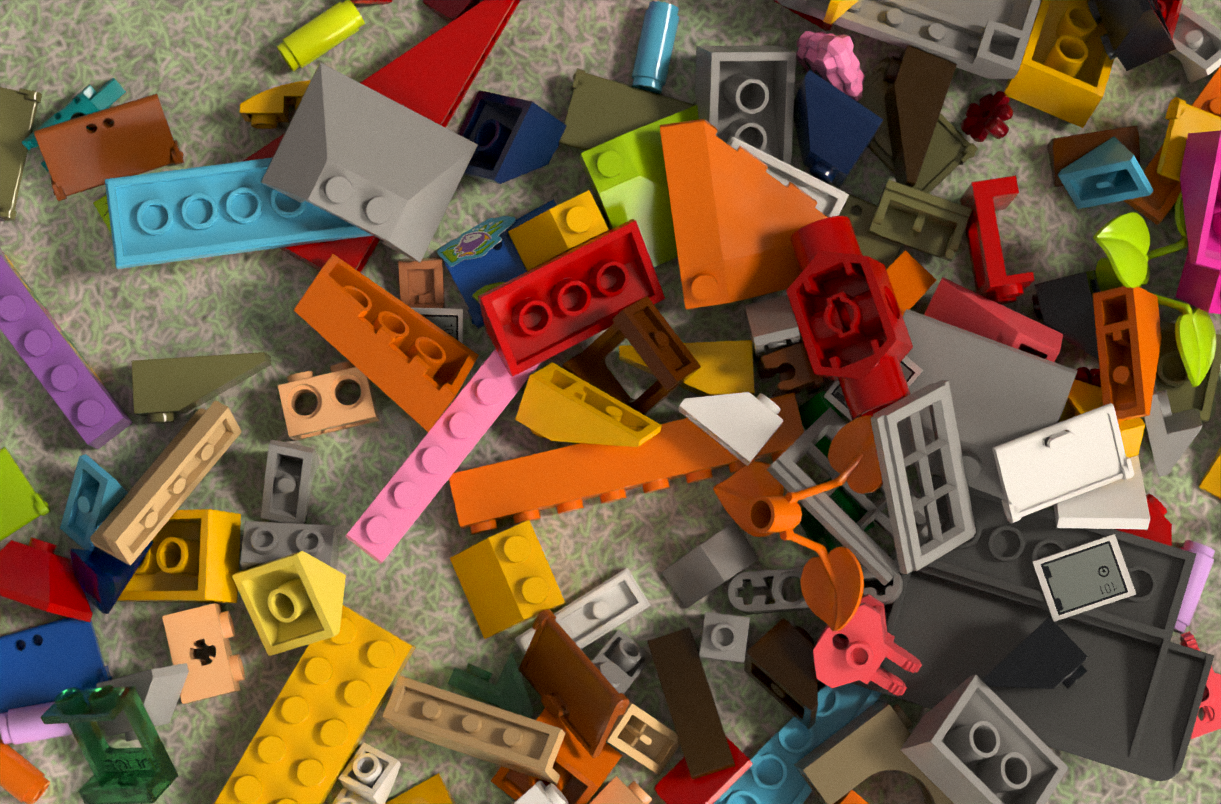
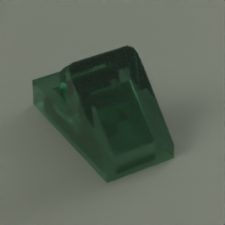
M512 652L506 661L497 684L489 681L493 673L468 663L465 671L458 667L454 668L448 682L449 685L513 713L532 719L535 710Z

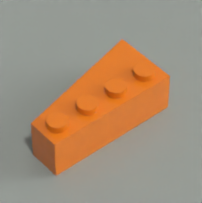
M332 254L294 309L301 318L428 433L457 395L479 356L334 254Z

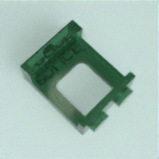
M105 685L98 689L82 690L78 687L68 688L54 698L55 703L41 716L44 724L68 723L94 774L79 790L85 804H153L178 777V773L135 686L113 687L112 685ZM124 710L142 747L113 748L109 746L97 722L113 721Z

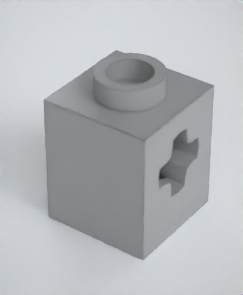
M705 612L699 657L745 664L750 618Z

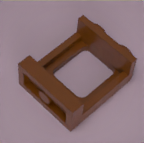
M648 296L621 310L612 319L614 323L582 353L562 365L565 370L643 415L648 414L701 368L700 364ZM626 339L658 379L637 399H632L626 393L605 363L606 357Z

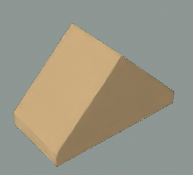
M630 701L624 715L617 717L606 740L658 775L661 774L680 745L676 732Z

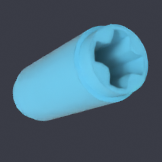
M660 1L649 3V7L645 11L632 73L633 87L657 94L662 93V88L667 80L679 22V8L677 6Z

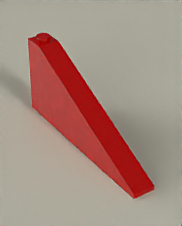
M483 0L360 83L446 128L521 0ZM284 134L243 161L273 158ZM375 236L282 247L279 249L318 271L323 268L332 254H334L361 273L381 239Z

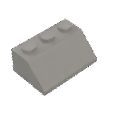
M976 674L966 679L928 711L900 749L954 804H1046L1069 768Z

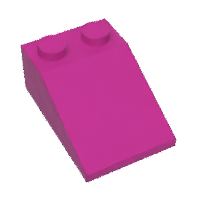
M1221 130L1188 133L1180 173V183L1190 263L1221 271Z

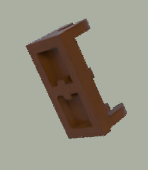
M803 341L762 356L756 367L760 379L772 378L779 374L778 378L781 382L777 385V388L780 390L775 391L772 397L790 393L797 395L805 391L809 395L817 392L824 382L821 376L814 374Z

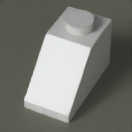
M749 392L685 398L678 408L679 412L746 466L751 463L784 421L777 415L781 411L779 406L762 393L757 397H754Z

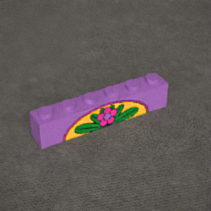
M0 248V329L87 445L99 449L133 422Z

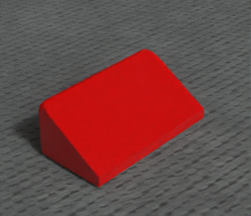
M726 736L735 766L693 780L685 757H683L655 785L654 791L666 804H714L753 763Z

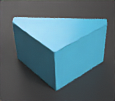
M1112 137L1063 168L1058 174L1077 209L1149 196L1153 192V188L1135 156L1116 137Z

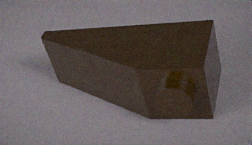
M907 46L898 58L891 57L884 73L883 81L889 83L884 99L896 182L912 188L917 182L957 64L911 46Z

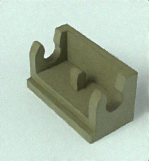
M888 179L882 190L868 233L951 262L954 253L957 252L972 209Z

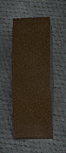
M690 627L648 640L655 668L692 779L694 780L735 766Z

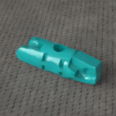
M111 78L97 91L89 84L66 106L52 115L36 130L71 120L72 115L78 112L83 113L85 116L108 109L126 91L115 78ZM34 132L21 142L28 150L39 146ZM43 160V161L41 162V165H42V166L46 169V171L48 172L49 170H48V168H47V165H46V163H45V160Z

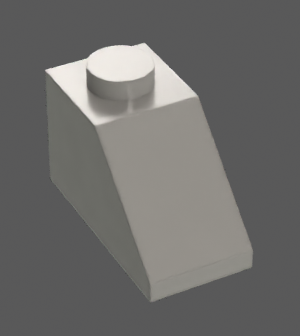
M187 663L150 669L97 683L106 737L125 733L126 742L153 736L152 727L169 724L189 672Z

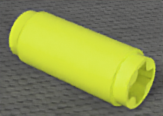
M345 0L342 3L338 2L282 39L283 42L276 47L287 65L294 72L298 68H304L358 32L359 28L365 25V22L350 0Z

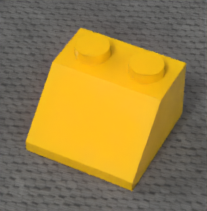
M530 520L488 537L450 557L484 639L535 618L545 609L553 610L566 604Z

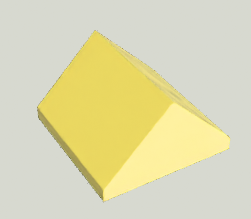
M306 552L293 553L232 575L268 656L328 639L340 633L346 575Z

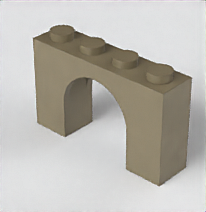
M878 700L794 764L819 801L824 804H834L871 775L886 770H899L908 773L918 784L924 798V804H954L900 750L911 733L908 729L913 724L897 704L891 707L890 704Z

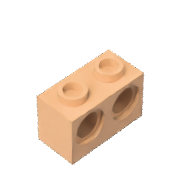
M350 361L330 366L331 373L314 377L313 371H305L287 376L288 383L277 386L289 437L293 441L380 421L370 379ZM348 383L358 384L361 388L359 400L352 405L341 404L338 399L340 389ZM306 393L315 394L318 400L315 411L309 415H299L296 411L298 398Z

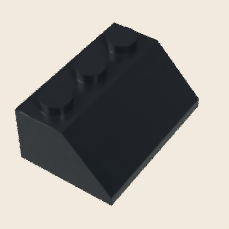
M1157 0L1087 1L1096 24L1103 23L1107 33L1101 35L1100 38L1110 60L1118 57L1126 71L1176 49Z

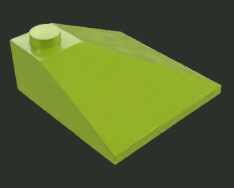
M698 105L620 135L580 153L579 161L610 230L631 219L636 220L653 267L678 257L660 125L699 120Z

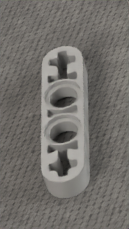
M860 563L864 582L876 581L877 578ZM803 568L740 573L732 579L728 587L729 601L735 608L747 614L811 610L804 597L796 602H787L781 593L785 581L790 578L801 579ZM898 572L891 579L893 580V586L886 587L885 595L880 596L878 590L872 587L863 588V595L870 594L884 603V605L893 603L902 593V577ZM773 579L771 591L775 604H769L770 597L767 595L754 596L750 605H748L747 600L739 597V591L746 589L747 582L751 581L752 586L757 589H770L767 580Z

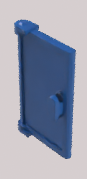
M554 199L516 219L509 228L499 235L502 240L492 247L486 255L475 259L463 260L453 267H450L443 260L469 308L467 311L472 318L471 322L476 325L477 329L485 326L480 304L471 296L488 284L507 282L527 272L508 231L557 206Z
M67 617L0 637V713L8 712L9 709L60 701L97 690V683L113 679L110 676L108 665L105 666L92 620L86 622Z

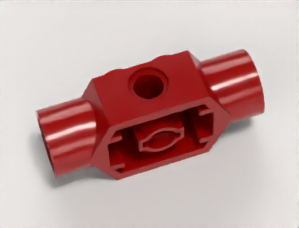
M847 216L824 218L794 232L790 240L801 273L786 292L813 372L818 376L839 381L852 420L862 416H873L874 413L911 394L900 362L910 352L913 345L885 265L869 256L862 255L850 218Z

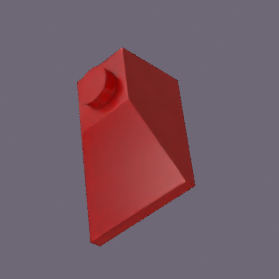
M31 537L28 545L11 540L0 550V596L46 612L86 622L91 621L93 613L72 562L69 558L54 554L57 545Z

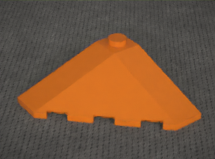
M705 119L660 125L685 309L727 304L788 289L801 273L790 240L791 235L810 223L828 218L815 208L817 205L815 199L791 182L785 186L765 172L768 168L767 164L742 146L735 150L716 136L718 129Z

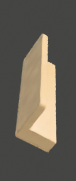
M215 400L207 410L200 408L196 411L92 534L90 540L94 546L126 564L132 565L241 434L242 431L228 406Z
M399 675L382 716L396 730L557 785L560 775L552 767L566 734L561 728Z

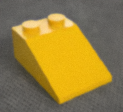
M1041 0L1019 71L1014 79H1008L1004 93L1010 98L1083 128L1103 98L1114 59L1110 60L1100 38L1101 35L1107 32L1103 23L1096 24L1087 4L1089 0Z
M212 509L177 510L131 566L100 549L97 601L237 603L238 588L232 575L239 572L241 514Z

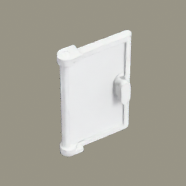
M1112 403L992 448L1005 498L1001 501L1005 516L1010 523L1020 521L1023 516L1119 479L1126 480L1134 476L1131 458L1125 454L1115 408ZM1047 437H1050V439L1047 441V445H1045V439Z

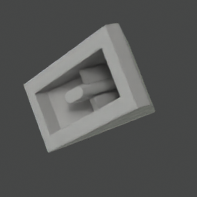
M732 523L695 547L661 573L687 609L759 558L736 524Z

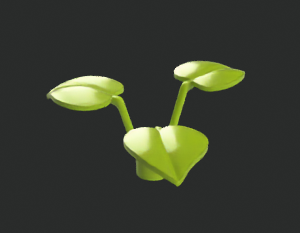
M1182 191L1175 204V219L1177 228L1183 237L1174 244L1148 252L1150 246L1149 230L1142 216L1135 212L1116 216L1095 233L1093 239L1107 255V257L1099 259L1096 265V276L1101 291L1122 286L1136 288L1147 284L1150 278L1148 260L1182 250L1188 246ZM1156 295L1158 297V304L1177 309L1182 313L1175 323L1177 347L1191 387H1197L1205 378L1215 357L1216 332L1209 314L1199 308L1192 310L1187 303Z

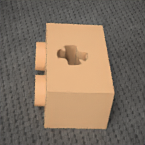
M213 603L162 616L173 665L187 663L189 672L180 694L182 704H190L241 691L239 681L245 680V672L240 655H232L229 638L235 636V629L229 610L222 612L221 604ZM203 641H205L207 646H215L216 655L209 656L212 662L208 665L206 660L197 659L196 650L203 649L199 645Z

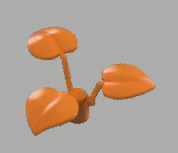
M862 416L852 420L843 426L833 438L829 448L828 460L831 467L840 473L833 480L798 492H788L783 496V485L767 471L770 464L766 462H751L748 466L744 465L732 476L713 487L715 494L727 513L748 534L755 537H767L773 533H780L782 540H791L814 550L819 555L809 559L805 564L800 579L801 591L811 611L823 620L833 632L843 629L857 612L864 588L862 568L850 549L836 547L828 553L824 545L794 533L793 529L800 523L802 518L801 507L797 502L798 500L842 486L846 481L854 492L860 494L874 492L883 485L870 419L873 416Z

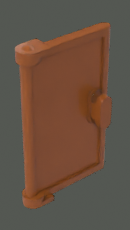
M158 94L34 131L37 143L51 175L53 193L58 201L67 199V196L105 185V179L138 175L175 163V165L184 163V154L180 150L177 140L173 138Z
M545 609L538 614L532 626L536 631L520 664L519 671L539 693L541 702L554 718H560L593 758L599 756L617 717L624 715L629 705V699L623 693H619L559 625L554 613L550 609Z

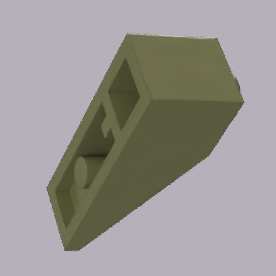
M265 352L132 360L134 414L142 417L147 416L148 424L173 423L174 415L186 414L269 367L271 365V356Z

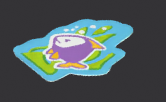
M510 216L489 218L466 231L459 238L440 247L437 253L450 267L457 265L463 260L482 257L502 240L499 235L509 228L516 219Z

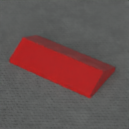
M631 219L479 295L478 300L486 332L507 371L513 377L606 330L614 323L612 319L621 310L648 296L652 303L656 304L664 300L665 296L637 222Z

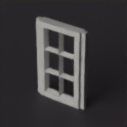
M948 380L931 383L874 413L873 417L870 418L899 570L903 574L918 571L970 540L976 534ZM929 406L935 441L926 446L919 411ZM907 418L913 453L903 458L897 423ZM937 450L943 486L934 490L927 455ZM915 462L922 498L912 503L905 467ZM945 495L951 529L942 534L936 500ZM924 507L930 541L920 547L914 512Z
M830 407L770 465L767 471L789 492H798L816 486L817 484L796 465L807 454L832 480L837 478L840 473L831 467L828 458L815 444L824 435L832 442L837 432L847 423ZM847 481L840 486L866 512L857 523L829 497L837 488L798 500L844 547L850 549L858 561L884 586L900 571L896 550L889 556L863 531L874 520L894 540L890 519L882 512L887 506L883 485L879 489L884 495L875 504L864 494L854 492L849 487ZM908 484L912 503L922 498ZM924 507L914 512L920 547L929 540ZM938 514L940 526H942L946 520Z

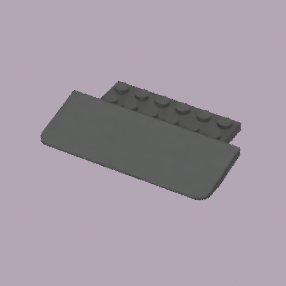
M937 475L932 476L934 490L943 486L942 477ZM968 486L976 527L974 537L918 571H912L908 574H903L899 571L903 581L902 593L893 603L884 605L887 632L895 636L894 643L920 660L921 668L917 673H912L885 657L880 666L899 677L905 683L907 689L902 696L893 695L871 680L868 685L860 680L851 683L932 709L970 676L976 674L982 680L1048 617L1052 619L1033 561L1115 534L1136 595L1055 621L1088 656L1082 663L1087 672L1068 690L1062 683L1055 689L989 688L1048 747L1155 781H1166L1175 777L1181 770L1214 658V655L1170 642L1196 553L1116 529L1057 528L1055 512L1046 508L1023 516L1020 521L1010 523L1004 513L1001 501L1004 499ZM945 495L936 500L938 514L946 520L941 526L942 534L951 529ZM878 579L876 581L864 582V588H875L880 596L885 595L886 587L893 586V580H890L885 586ZM838 634L839 637H841V638H844V639H847V638H848V637H847L846 635H844V634Z

